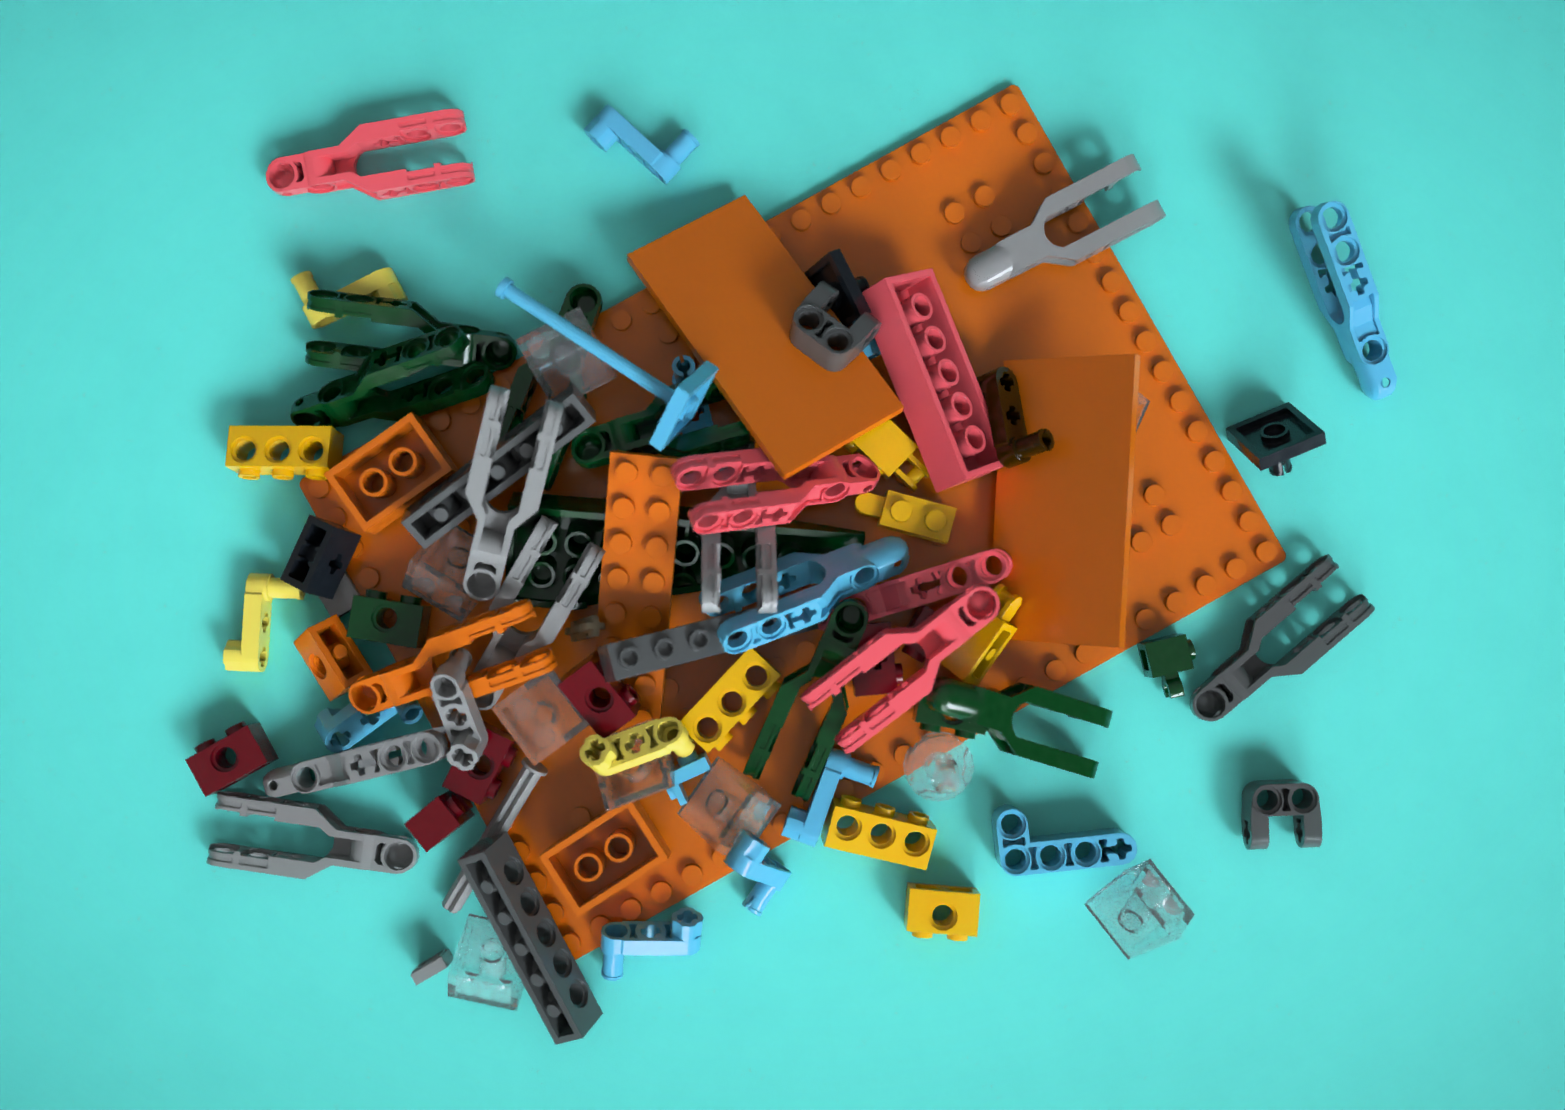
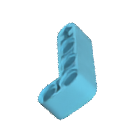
M1004 804L996 808L992 814L991 823L995 857L1003 870L1011 876L1124 865L1130 863L1137 854L1136 841L1118 828L1029 837L1026 816L1018 808ZM1008 814L1017 815L1016 827L1009 831L1003 830L1001 827L1003 817ZM1117 839L1124 843V846L1118 847V853L1110 848H1101L1099 842L1105 847L1117 845ZM1081 842H1089V854L1083 858H1077L1075 854L1077 845ZM1049 845L1055 846L1056 855L1054 858L1047 862L1041 861L1040 853L1042 849ZM1019 849L1021 851L1020 861L1015 865H1007L1005 862L1006 854L1010 850Z

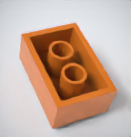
M410 412L325 472L324 476L363 531L377 534L401 517L406 508L456 472L458 468L422 417Z
M632 793L544 850L539 859L578 918L667 860L671 850L636 795Z

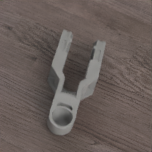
M1130 154L1046 197L1030 226L1001 240L968 261L964 269L965 281L974 290L983 292L1041 263L1073 267L1163 219L1166 214L1159 201L1155 200L1065 247L1056 246L1047 239L1044 232V224L1079 206L1088 196L1102 189L1108 191L1119 180L1135 171H1141V167L1134 154Z
M492 384L465 494L477 519V525L463 580V588L471 598L480 601L490 600L497 595L514 530L539 509L565 405L564 403L546 399L521 504L515 509L501 511L491 506L485 497L510 389Z
M751 443L727 451L755 449V444ZM723 467V468L719 469V471H722V470L726 469L727 467ZM756 483L719 487V491L710 501L720 500L724 496H728L729 499L754 496L755 493H758L756 491ZM775 525L756 527L757 613H777ZM720 532L701 534L702 613L721 612Z
M542 514L490 605V611L514 602L557 527V522ZM590 541L539 629L524 632L512 625L503 633L493 632V637L473 672L525 655L553 643L605 554V550ZM504 689L475 698L478 709L489 710L495 706Z
M444 725L278 767L263 777L265 793L275 798L297 792L302 794L312 793L430 765L443 758H447L446 754L449 748L444 736L446 733ZM422 741L427 746L426 754L423 753L421 748ZM401 749L402 756L389 758V752ZM311 769H312V770L314 771V773H315V776H316V780H315V781H314V780L312 779V777H311V774H310Z
M221 791L217 793L218 800L215 805L217 810L240 812L239 816L244 817L253 814L275 817L274 821L319 827L328 836L334 837V845L328 855L317 857L228 843H213L209 846V856L206 863L217 867L306 879L331 865L400 874L410 870L418 862L419 848L414 840L406 836L346 826L327 806L322 804L241 792Z

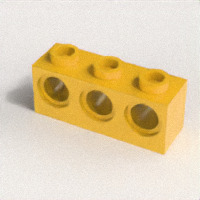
M229 425L225 466L238 473L239 478L247 480H259L260 475H272V478L279 480H293L294 475H306L305 477L311 480H327L324 473L342 461L344 435L332 426ZM255 448L253 457L247 460L248 453ZM289 448L287 457L281 460L282 452ZM323 448L322 456L314 460L315 453Z
M754 648L747 650L680 722L686 727L688 735L707 753L714 747L720 751L732 739L733 735L729 731L739 721L744 726L758 711L753 705L762 696L768 700L779 689L781 684L777 680L780 678L781 673ZM757 665L765 669L767 679L763 684L753 685L747 680L746 673L750 667ZM730 691L737 692L743 700L741 708L735 711L726 709L722 701L724 694ZM706 717L714 719L718 724V732L713 736L703 735L699 730L701 719Z
M842 795L841 799L833 797L823 825L821 839L824 847L927 870L937 829L933 822L929 820L930 817L924 813L909 811L907 815L895 812L896 808L884 803H876L875 807L862 804V800L857 797ZM846 815L854 817V822L851 826L847 828L837 826V822L841 817ZM881 823L888 825L883 835L874 836L871 834V830L875 825ZM915 831L921 833V837L916 843H905V838L909 833Z

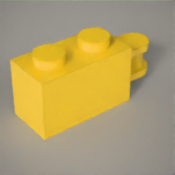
M891 419L843 446L851 454L857 451L859 454L869 458L877 466L880 476L882 475L886 480L894 474L913 492L918 488L916 484L923 477H929L927 468L912 454L918 446ZM906 460L913 466L907 475L899 469Z
M891 490L885 493V497L868 492L860 494L854 503V507L859 514L878 519L877 527L941 544H946L949 541L957 511L955 507Z
M1002 583L993 589L999 598V603L1003 606L1000 612L990 623L940 661L943 666L962 681L976 686L981 682L1018 629L1009 621L1019 609L1022 597L1017 594L1011 595L1007 592V586Z

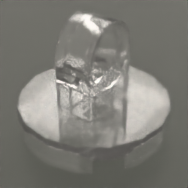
M940 731V733L931 732L921 736L922 740L917 742L913 748L910 746L906 751L903 762L905 778L913 791L926 800L939 802L954 798L962 793L971 782L974 772L971 752L966 744L952 733Z

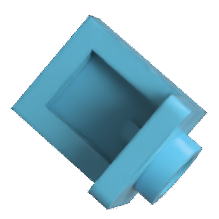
M694 750L688 757L677 758L679 764L667 769L666 776L668 779L663 781L665 789L671 800L677 798L680 806L688 802V795L682 783L711 770V762L706 751L698 755L696 750Z

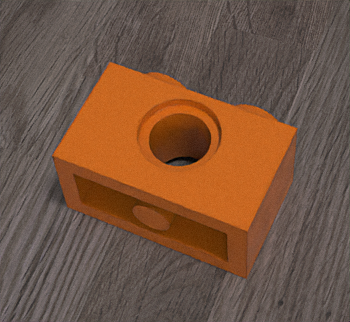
M337 614L307 628L293 642L330 702L346 694L350 686L358 678L373 673L353 639L346 637L347 630Z

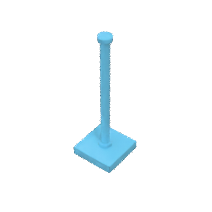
M503 278L496 288L495 295L497 297L509 299L666 402V409L649 442L650 445L662 451L692 422L719 369L717 366L709 361L704 362L673 390L515 287L514 281L510 278Z

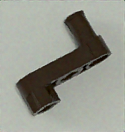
M999 367L977 377L987 404L994 447L996 448L997 457L1004 467H1015L1028 462L1031 456L1053 449L1054 438L1048 429L1042 428L1037 432L1027 435L1018 383L1014 373L1009 368Z

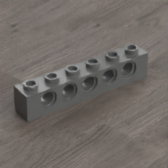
M571 384L551 399L565 404L553 453L596 422L595 410L574 384ZM545 405L498 439L485 493L488 502L528 473ZM473 459L405 509L401 524L424 550L474 513L465 494Z
M755 608L597 647L605 682L618 681L726 653L717 637L719 626L729 618ZM777 618L768 619L763 623L762 627L771 626L776 622ZM818 623L780 638L819 629ZM736 631L729 636L728 640L739 638L744 631Z
M505 831L481 839L457 860L555 1045L582 1039L603 1014L508 832Z

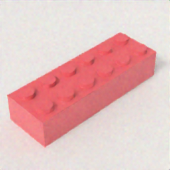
M933 269L887 277L863 291L862 294L871 310L870 314L881 322V327L874 338L898 398L904 405L903 411L936 493L1004 467L1000 463L996 448L994 447L985 398Z

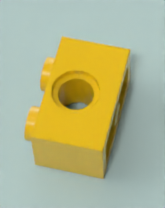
M907 882L904 914L906 931L912 932V936L918 938H932L933 933L947 934L946 938L954 941H967L968 936L977 937L980 893L977 888ZM939 905L950 907V914L944 920H936L932 917L934 909Z

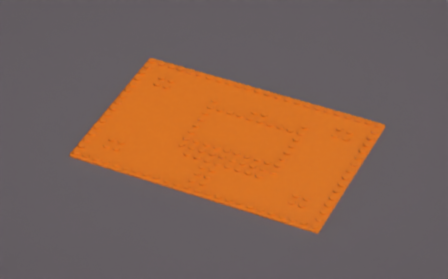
M1016 85L1003 89L766 221L804 273L828 252L839 248L854 278L859 276L865 277L869 287L887 277L932 268L976 378L999 367H1003V360L1118 354L1140 355L1124 648L1009 640L978 684V687L994 692L1019 682L1054 691L1280 564L1286 558L1282 546L1111 247L1073 267L1041 263L988 291H976L965 281L964 269L972 257L1030 226L1046 197L1073 184L1071 177L1020 88ZM1084 201L1079 206L1044 224V232L1047 239L1059 247H1065L1100 229ZM647 288L600 313L594 328L593 338L665 385H673L672 376L674 372L672 370V363L676 357L679 356L682 363L684 362L683 355L690 356L694 360L695 369L701 366ZM546 344L515 360L510 367L493 372L492 374L496 380L494 385L510 389L518 367L543 352ZM587 351L581 366V373L588 397L587 401L593 407L596 414V422L588 428L607 423L619 417L644 411L656 398L654 394ZM882 355L871 359V363L898 397ZM551 368L542 372L523 420L545 405L546 399H553L567 388L570 379L565 370ZM489 392L480 397L420 416L458 469L473 459ZM726 399L708 404L713 425L717 424L718 427L741 421ZM697 411L692 421H698L699 414L703 412L698 413ZM904 411L891 418L916 444ZM572 439L552 488L549 491L543 489L542 494L607 499L609 464L590 469L578 465L571 454ZM755 442V448H760L757 442ZM360 446V447H358L357 449H355V450L349 452L348 454L342 456V460H344L345 458H347L349 455H351L352 453H354L356 450H358V449L361 448L362 446ZM841 447L829 455L842 456L851 455V453L844 447ZM917 448L912 454L926 467L920 450ZM907 460L899 467L906 475L913 468ZM695 470L689 471V472L685 473L684 475L690 474V473L694 472ZM997 470L937 493L930 476L928 478L923 477L916 484L918 488L913 492L894 474L887 480L881 475L876 487L868 492L885 497V493L891 490L957 508L949 541L946 544L877 527L878 519L861 515L856 511L854 503L860 494L846 496L833 503L806 506L793 520L864 531V545L888 536L903 539L909 548L910 557L907 567L900 574L875 584L878 585L993 549ZM528 473L490 500L491 506L501 511H508V504L513 492H524ZM306 477L301 479L300 488L316 517L337 523L361 535V539L346 569L360 595H365L366 589L388 592L387 599L400 601L401 595L422 598L421 605L432 606L426 642L429 638L433 637L439 628L490 611L489 607L494 598L486 601L476 600L466 594L463 588V580L477 525L474 513L424 550L401 524L403 515L377 534L364 532L328 480H311ZM778 480L756 483L757 492L791 489ZM719 487L691 491L681 490L680 506L696 507L701 503L709 502L717 494ZM992 555L989 556L986 562V567L990 573L992 567ZM902 561L896 562L894 567H898ZM505 565V569H504V573H503V577H502V581H501L500 588H501L503 582L505 581L506 565ZM956 566L952 573L953 579L957 584L964 585L967 581V573L963 568ZM940 578L920 584L921 591H928L940 586ZM756 583L746 586L742 593L753 591L756 588ZM808 584L801 588L778 596V599L784 598L786 596L797 593L799 591L815 586L817 584ZM701 591L672 595L669 629L715 618L701 612V604L699 602ZM960 594L924 605L937 611ZM720 596V603L724 600L725 596ZM854 598L861 601L866 606L865 602L862 599ZM757 602L742 607L741 611L757 607ZM598 604L588 605L586 609L572 610L553 643L534 650L551 648L558 663L554 670L537 678L505 688L495 706L489 710H479L483 721L517 737L518 740L514 747L519 749L512 765L509 768L504 766L498 778L503 782L493 800L488 798L481 805L474 803L486 826L490 823L523 767L521 761L524 757L535 759L548 769L547 775L539 778L508 830V834L575 960L600 947L601 930L605 924L622 921H646L733 872L734 870L724 862V859L743 830L751 832L766 842L770 847L769 851L790 840V838L781 836L790 807L792 805L807 811L815 787L807 802L800 797L793 796L791 792L833 699L831 694L811 711L807 707V703L803 702L800 698L801 694L820 677H812L810 682L800 687L759 779L745 775L743 771L779 689L768 700L762 696L753 705L758 711L744 726L739 721L729 731L733 735L732 739L720 751L714 747L707 753L711 762V770L682 783L688 795L687 804L680 806L677 798L674 800L670 799L663 783L664 780L668 779L666 776L667 769L679 764L677 761L679 757L673 751L665 756L609 776L598 775L580 758L579 749L583 746L585 739L597 733L593 729H589L587 721L557 685L565 673L595 652L596 637L572 642L571 636L565 635V628L570 627L572 621L593 615L598 616ZM534 607L537 617L532 616L513 626L524 632L538 630L550 608ZM918 607L868 621V623L889 621L892 628L907 627ZM391 608L386 610L383 616L384 623L390 628L397 621L396 612ZM735 610L724 615L735 613ZM815 629L776 639L754 649L781 673L777 681L782 684L784 677L811 662L824 630ZM493 632L477 637L471 644L462 646L472 655V662L468 666L465 675L472 673L493 637ZM387 644L396 662L418 655L422 648ZM904 644L900 646V649L894 650L895 663H901L903 682L925 664V660L921 663L902 652ZM451 651L435 656L437 669L447 661ZM726 652L666 668L661 719L671 716L681 721L744 652L738 654ZM877 663L874 666V668H879V663ZM941 663L939 664L935 678L947 677L964 682ZM755 665L747 670L746 677L751 684L761 685L766 681L767 673L763 667ZM852 679L844 684L849 708L841 730L887 694L855 697ZM730 691L723 696L722 701L726 709L735 711L741 708L743 700L737 692ZM426 696L417 699L432 728L443 726L433 697ZM1023 703L1016 709L1015 712L1019 711L1020 709L1026 707L1029 704ZM914 704L868 741L851 752L850 757L880 767L874 787L871 788L868 785L843 777L842 780L839 779L833 797L841 799L842 795H850L862 799L968 738L955 736V729L941 727L940 733L919 729L920 723L912 719ZM944 715L946 719H953V717ZM706 717L700 720L699 730L705 736H713L718 732V724L714 719ZM445 733L444 736L448 742L447 747L450 748L451 743L447 733ZM639 738L636 739L635 746L630 749L638 753L643 742ZM695 741L692 742L695 744L694 750H696L698 755L705 752ZM835 741L833 747L842 750L841 745L839 746ZM482 754L476 766L480 771L487 773L491 769V761L486 755ZM634 793L670 848L671 854L667 860L577 918L539 859V856L556 842Z

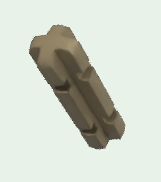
M597 615L572 621L570 627L565 628V635H570L572 642L599 636V631L605 629V622H599Z

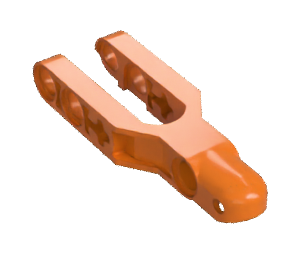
M523 599L437 629L433 637L427 640L418 655L395 662L379 671L358 678L348 691L351 704L363 714H373L426 696L432 697L433 693L430 683L437 671L435 664L436 655L471 644L477 637L495 631L498 634L503 633L509 626L523 622L532 616L537 617L531 600ZM548 647L465 675V680L468 681L475 699L545 675L554 670L558 663L552 649Z

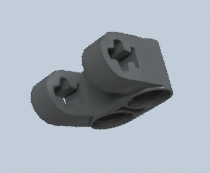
M823 280L807 295L794 312L789 338L798 350L822 368L837 372L844 369L867 347L879 331L881 322L868 312L863 313L849 329L838 322L827 312L835 303L839 291ZM802 326H810L813 329H805ZM830 347H838L841 351L833 350Z
M1281 779L1256 780L1244 787L1242 791L1241 820L1242 836L1247 850L1268 848V816H1293L1294 835L1297 845L1300 848L1320 847L1322 843V817L1319 795L1313 786L1298 780ZM1301 788L1303 799L1298 805H1294L1292 795L1294 791ZM1262 790H1266L1269 796L1268 801L1265 805L1259 807L1257 796Z

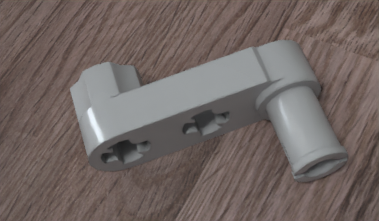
M459 647L458 651L456 649L452 650L447 661L438 667L431 679L430 686L433 700L451 743L446 754L447 760L451 765L456 766L460 770L468 771L473 769L479 761L489 738L470 685L465 680V672L472 662V655L468 650Z

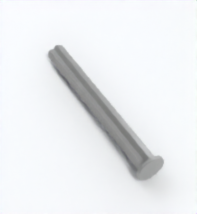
M529 757L523 758L521 761L523 765L521 771L479 841L505 831L508 832L539 778L546 776L548 773V769L542 763ZM462 870L442 901V906L455 914L462 909L473 890Z

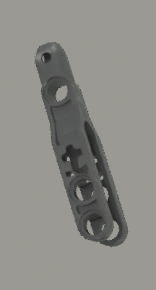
M1329 554L1320 557L1246 620L1239 650L1222 663L1211 674L1210 678L1192 693L1189 704L1193 715L1205 721H1217L1226 716L1271 677L1303 674L1368 618L1375 610V607L1368 602V599L1363 594H1359L1340 607L1276 664L1262 662L1256 656L1262 638L1296 610L1294 606L1311 591H1318L1322 587L1320 583L1339 568L1338 564L1332 560L1333 558Z

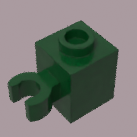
M1176 633L1139 642L1137 648L1144 676L1149 678L1161 676L1165 697L1172 699L1184 696V689L1178 672L1194 669L1192 660L1196 658V653L1192 641L1186 638V634Z

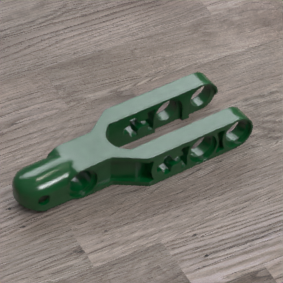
M577 284L567 292L559 315L593 337L594 328L602 310V296L592 285ZM552 328L544 351L518 367L510 387L499 438L523 421L540 376L545 370L551 368L565 370L570 379L567 387L574 384L587 400L588 397L581 373V366L587 350ZM570 441L552 454L544 490L549 491L552 488Z
M311 290L307 292V309L333 313L337 318H342L344 315L371 318V322L416 327L425 334L447 326H459L469 339L470 345L460 355L442 361V365L463 367L472 363L483 362L490 370L498 371L510 367L517 356V344L508 334L481 330L469 325L440 322L415 301L329 290ZM309 341L306 343L307 354L305 355V362L313 366L358 371L369 353L383 348L330 341ZM425 368L410 372V376Z
M452 325L369 353L356 373L325 384L319 391L297 399L292 405L290 418L296 426H314L315 423L320 422L318 426H332L333 428L349 426L370 418L399 421L410 412L422 416L480 397L489 392L491 384L494 385L496 380L485 363L476 362L391 391L377 387L410 376V372L431 365H435V367L440 366L442 361L460 355L470 345V341L459 326ZM483 376L478 382L472 384L475 379ZM452 386L447 392L441 394L446 388Z
M713 381L699 407L725 400V397ZM680 383L673 384L668 387L675 390ZM656 396L644 411L619 417L607 423L585 429L573 439L571 454L578 465L590 469L609 464L611 450L685 457L724 452L755 443L756 441L742 421H738L718 427L716 424L678 435L660 451L649 444L666 409V402Z
M852 598L839 602L834 608L811 662L784 677L743 774L750 775L754 779L760 778L800 687L810 682L812 677L821 678L857 650L869 618L868 609L864 603ZM845 685L841 687L839 694L836 696L832 694V702L791 792L793 796L800 797L806 802L812 794L835 743L834 738L840 732L846 719L849 703Z
M937 677L935 678L932 691L926 695L927 705L933 712L985 727L1000 751L1089 778H1095L1099 762L1017 737L1013 731L1012 718L1016 709L1023 703L1068 715L1071 718L1109 728L1113 713L1111 710L1020 682L994 692L955 679Z

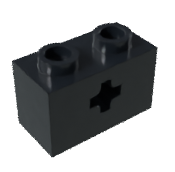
M309 515L280 580L305 593L333 600L361 539V535L337 523Z

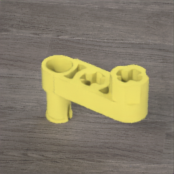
M391 267L376 270L337 290V292L408 300ZM304 271L291 278L290 281L304 304L302 310L313 329L322 328L342 319L335 317L333 313L307 309V292L319 290L312 272Z
M249 573L244 593L241 640L229 639L223 650L225 670L264 672L269 657L273 598L303 600L305 592L280 580L279 577H275L273 574Z
M670 716L654 719L606 738H602L598 734L591 735L585 739L583 746L579 749L581 760L598 775L609 776L665 756L672 751L678 757H688L694 751L695 744L692 743L694 740L688 735L686 727L677 718ZM639 738L643 744L640 745V751L636 753L630 748L635 746V740Z

